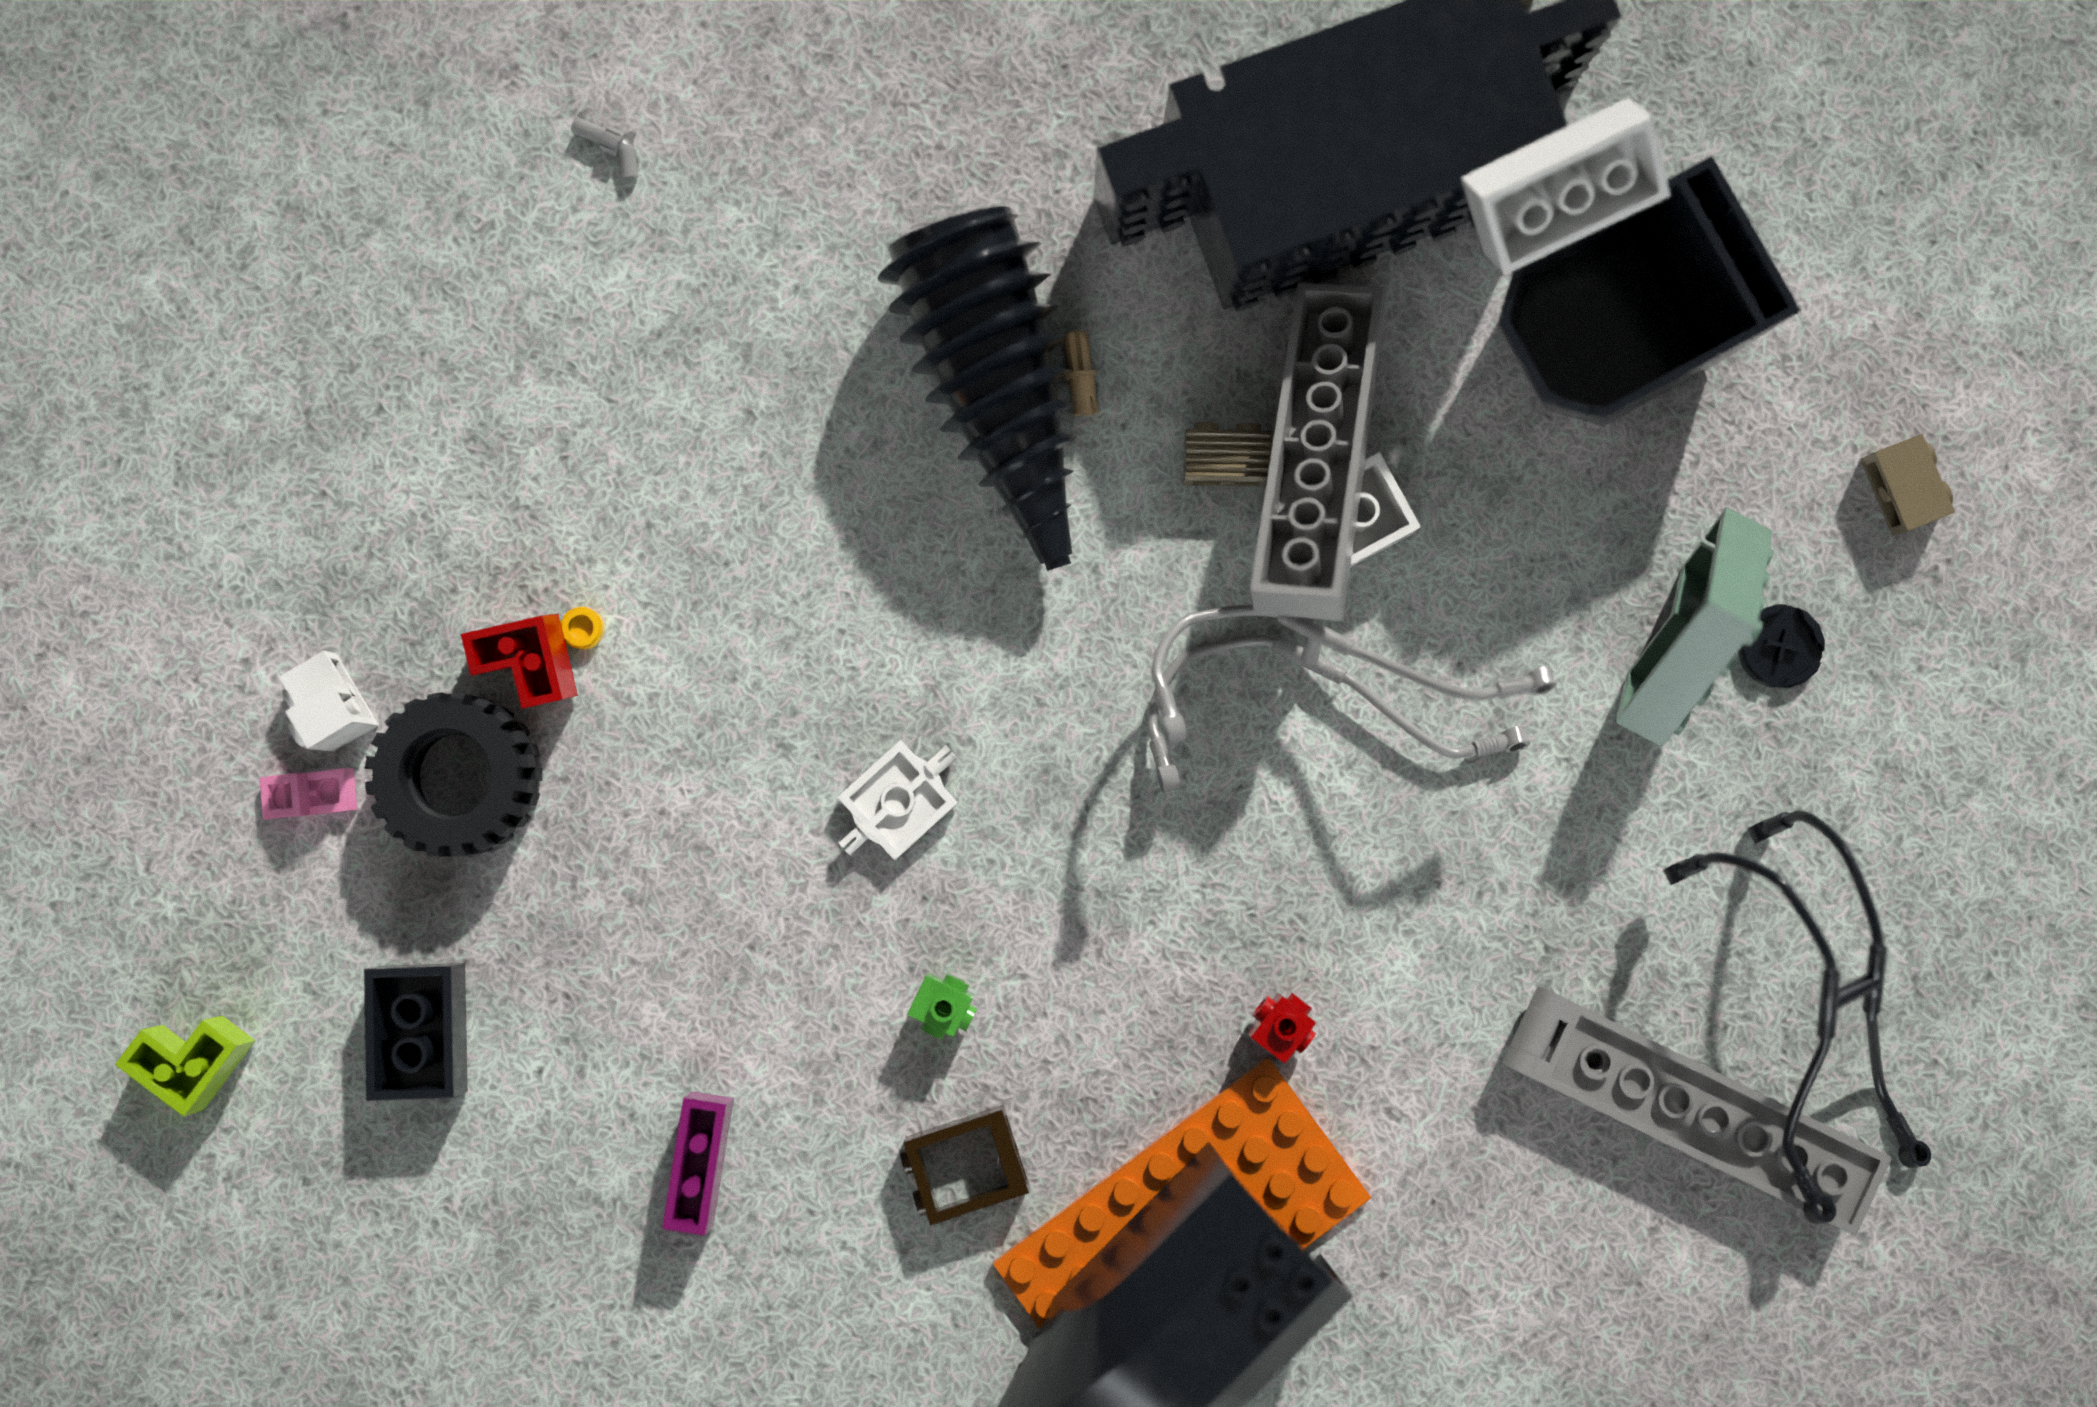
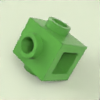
M928 972L907 1015L922 1022L921 1030L943 1040L945 1034L954 1037L958 1028L966 1032L977 1008L970 1005L974 995L967 992L970 986L968 983L950 974H946L943 980ZM941 1000L948 1001L951 1004L952 1011L948 1013L940 1011L938 1002Z

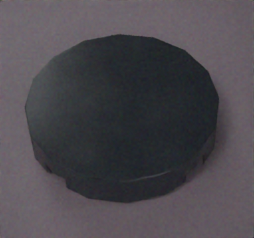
M1775 604L1763 608L1758 621L1762 622L1759 635L1750 646L1743 644L1737 652L1743 669L1754 681L1769 688H1790L1805 683L1818 671L1822 652L1825 650V639L1820 625L1807 611L1785 604Z

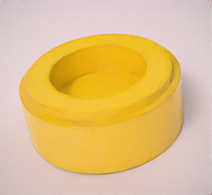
M573 608L561 620L565 642L573 648L580 650L591 649L599 644L604 636L605 626L603 619L596 611L590 608Z

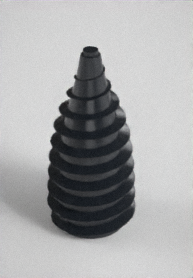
M988 207L934 222L897 239L888 247L892 262L879 273L877 278L882 284L901 286L903 293L890 304L888 310L893 314L910 315L913 319L914 324L902 334L900 341L909 345H922L926 352V355L913 366L912 372L935 375L939 385L927 395L925 401L928 403L948 404L952 410L953 415L941 426L940 430L942 432L963 433L969 442L957 459L978 461L987 474L979 482L978 486L995 487L1006 503L1002 511L1011 512L1024 533L1023 538H1027L1040 564H1045L1046 570L1050 571L1071 564L1069 555L1073 554L1067 511L1071 504L1066 502L1065 477L1074 472V470L1064 468V446L1078 436L1061 432V414L1077 402L1057 399L1056 383L1072 371V369L1052 367L1050 351L1066 337L1046 335L1043 319L1059 305L1038 303L1035 288L1051 274L1029 272L1026 257L1037 249L1042 242L1020 240L1015 222L1018 215L1013 214L1010 207Z

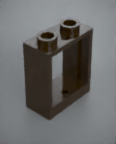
M1004 1105L906 1136L903 1142L905 1148L899 1150L906 1175L913 1173L918 1190L912 1193L920 1217L927 1215L930 1226L1030 1192V1185ZM990 1126L1008 1184L938 1207L920 1148Z

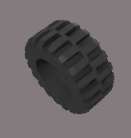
M439 692L428 694L425 700L414 699L404 704L405 711L402 714L393 712L384 721L389 728L385 733L376 732L371 742L373 746L378 747L375 757H366L365 769L373 770V781H366L365 789L366 795H375L377 803L371 806L375 817L386 820L387 824L384 830L392 838H402L404 840L403 846L413 851L427 852V855L437 857H460L482 854L493 850V846L497 844H505L514 837L513 831L517 827H524L528 822L530 816L527 814L530 805L537 806L540 793L535 792L536 781H542V768H536L535 758L539 757L540 753L537 744L530 743L527 736L531 732L522 722H517L514 719V713L506 707L496 705L493 701L478 696L453 692V694ZM449 735H464L477 741L483 748L490 767L488 789L481 802L472 811L457 816L445 815L436 811L426 800L420 783V770L426 753L438 740Z

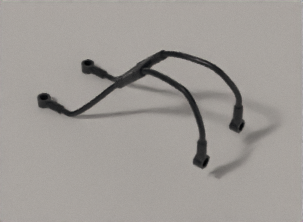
M1796 810L1790 813L1782 812L1747 828L1756 844L1791 828L1795 822L1801 821L1809 824L1824 835L1841 855L1862 903L1872 938V944L1869 945L1866 974L1840 987L1841 972L1837 969L1834 954L1823 932L1791 884L1774 870L1741 856L1711 852L1704 855L1696 854L1663 869V872L1670 885H1673L1706 870L1712 863H1720L1745 869L1767 879L1777 886L1807 928L1822 956L1825 969L1822 971L1816 1032L1820 1040L1791 1105L1782 1139L1783 1152L1793 1170L1791 1175L1805 1200L1803 1206L1804 1215L1811 1223L1821 1224L1835 1219L1836 1206L1832 1199L1822 1196L1807 1166L1802 1165L1794 1149V1137L1807 1097L1827 1056L1831 1040L1835 1037L1838 1009L1864 996L1862 1009L1866 1013L1873 1082L1877 1096L1888 1115L1886 1120L1900 1144L1898 1156L1901 1163L1907 1168L1927 1166L1931 1160V1151L1926 1143L1916 1139L1903 1113L1897 1111L1885 1084L1877 1015L1881 1012L1888 948L1884 944L1881 923L1869 888L1851 849L1842 837L1819 817L1806 811ZM1913 1149L1916 1151L1917 1159L1913 1156ZM1818 1204L1822 1208V1216L1818 1213Z

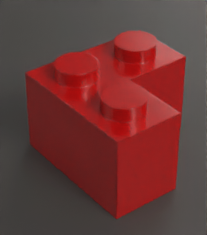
M559 613L536 616L461 634L470 676L512 668L521 709L578 696Z

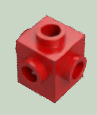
M1277 993L1273 999L1266 996L1255 1009L1252 1016L1256 1019V1022L1247 1034L1286 1064L1295 1050L1301 1054L1312 1042L1316 1035L1312 1028L1317 1022L1308 1016L1313 1008L1295 994L1291 993L1286 999ZM1283 1019H1289L1288 1028L1280 1031L1278 1028L1279 1023Z

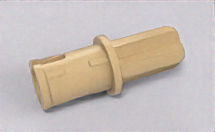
M1085 331L1069 332L1065 334L1064 342L1068 369H1072V371L1065 375V380H1069L1072 402H1077L1073 405V417L1099 414L1100 408L1095 387V376L1098 375V371L1092 369L1088 334Z

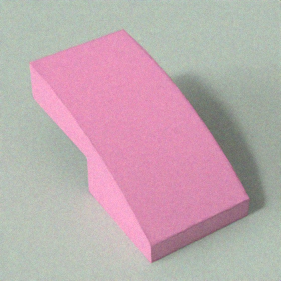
M354 768L259 777L263 820L357 810Z

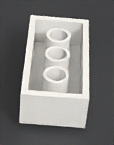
M1629 98L1461 177L1483 253L1503 275L1670 197L1653 118Z

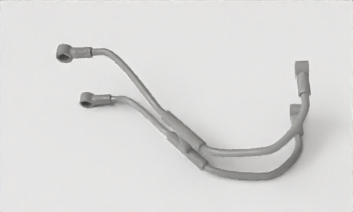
M1253 605L1214 608L1190 613L1180 618L1165 633L1156 649L1152 662V679L1156 689L1153 693L1147 715V728L1151 738L1149 745L1157 768V777L1162 792L1180 789L1178 771L1175 764L1172 763L1166 741L1168 744L1184 741L1187 739L1184 720L1181 714L1178 713L1169 684L1179 669L1186 663L1207 655L1240 647H1271L1273 652L1337 684H1347L1413 738L1433 751L1453 759L1472 755L1480 757L1502 751L1516 753L1527 748L1530 745V741L1524 727L1516 726L1505 730L1500 735L1475 740L1472 742V745L1460 748L1444 745L1416 727L1359 679L1348 674L1346 669L1319 656L1321 646L1324 645L1332 648V650H1336V652L1344 656L1350 654L1435 691L1470 701H1483L1495 697L1504 699L1527 693L1536 696L1553 690L1557 683L1551 669L1544 666L1528 672L1525 676L1497 682L1493 687L1480 690L1462 688L1435 679L1354 645L1355 642L1309 618L1258 614L1254 612ZM1236 616H1268L1278 619V623L1306 636L1304 648L1281 636L1275 638L1265 635H1252L1218 641L1182 653L1173 660L1163 673L1164 660L1172 642L1186 627L1195 623ZM1159 711L1162 718V727L1165 738L1161 737L1158 729Z

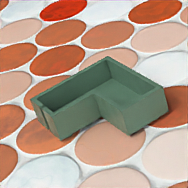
M1728 507L1724 509L1705 535V540L1715 544V548L1701 541L1683 564L1680 570L1671 615L1626 675L1616 718L1617 724L1661 747L1672 733L1679 735L1684 730L1689 721L1692 708L1696 704L1702 706L1707 701L1713 690L1715 679L1719 674L1725 677L1731 671L1737 660L1739 649L1743 644L1750 646L1760 633L1762 622L1758 621L1766 603V598L1762 594L1770 578V574L1766 572V569L1774 553V550L1770 549L1772 530Z

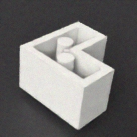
M323 650L279 677L285 687L282 690V695L290 709L285 711L291 721L288 729L294 740L302 747L306 746L307 749L336 752L379 726L336 653Z

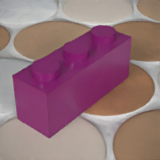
M693 1091L683 1098L662 1229L705 1236L714 1226L734 1098Z

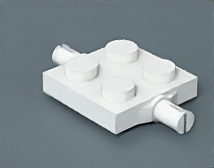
M902 740L897 742L837 797L852 813L857 825L847 836L838 842L839 845L845 848L854 838H857L845 849L851 856L867 839H870L880 844L894 860H897L958 804L956 799L946 790L939 776L947 766L957 759L956 755L952 752L939 763L951 751L944 745L927 762L915 756Z

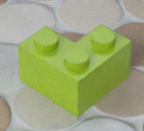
M223 1015L202 1020L186 1042L162 1024L141 1029L115 1065L185 1117L205 1110L256 1040Z

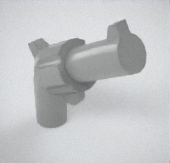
M579 111L572 123L571 132L599 144L600 150L605 152V157L609 161H615L619 157L622 179L638 178L636 154L632 145L637 134L632 131L624 133L611 126L605 129L587 121L585 114Z

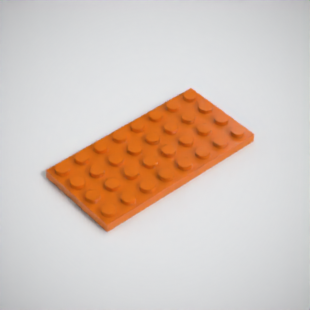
M1266 1057L993 1261V1265L1040 1329L1049 1313L1048 1308L1054 1296L1208 1142L1217 1150L1239 1182L1303 1248H1306L1372 1197L1272 1061Z

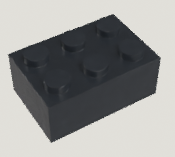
M465 963L389 965L364 969L366 1101L455 1098L468 1092Z

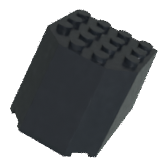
M1713 155L1667 179L1670 197L1512 271L1498 326L1546 410L1605 426L1710 369L1802 311Z

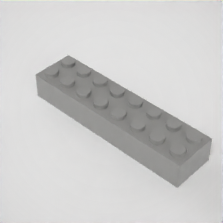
M1298 283L1250 587L1255 613L1343 621L1385 321L1383 287Z

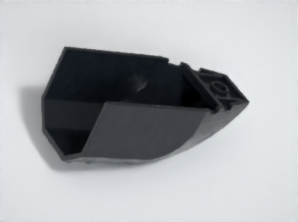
M1208 1142L1054 1296L1039 1332L1036 1331L1030 1343L1031 1348L1020 1369L1017 1368L998 1407H1243L1354 1296L1321 1254L1314 1259L1261 1206L1235 1177L1217 1150Z

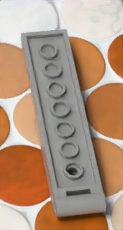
M1540 986L1537 987L1501 1064L1803 1210L1805 1200L1791 1175L1793 1170L1783 1152L1782 1146L1784 1127L1790 1107ZM1591 1053H1596L1597 1063L1589 1067L1587 1065V1058ZM1801 1113L1794 1137L1795 1152L1802 1165L1807 1166L1822 1196L1829 1197L1835 1203V1219L1828 1223L1856 1236L1892 1157ZM1818 1204L1817 1210L1820 1216H1822V1208Z

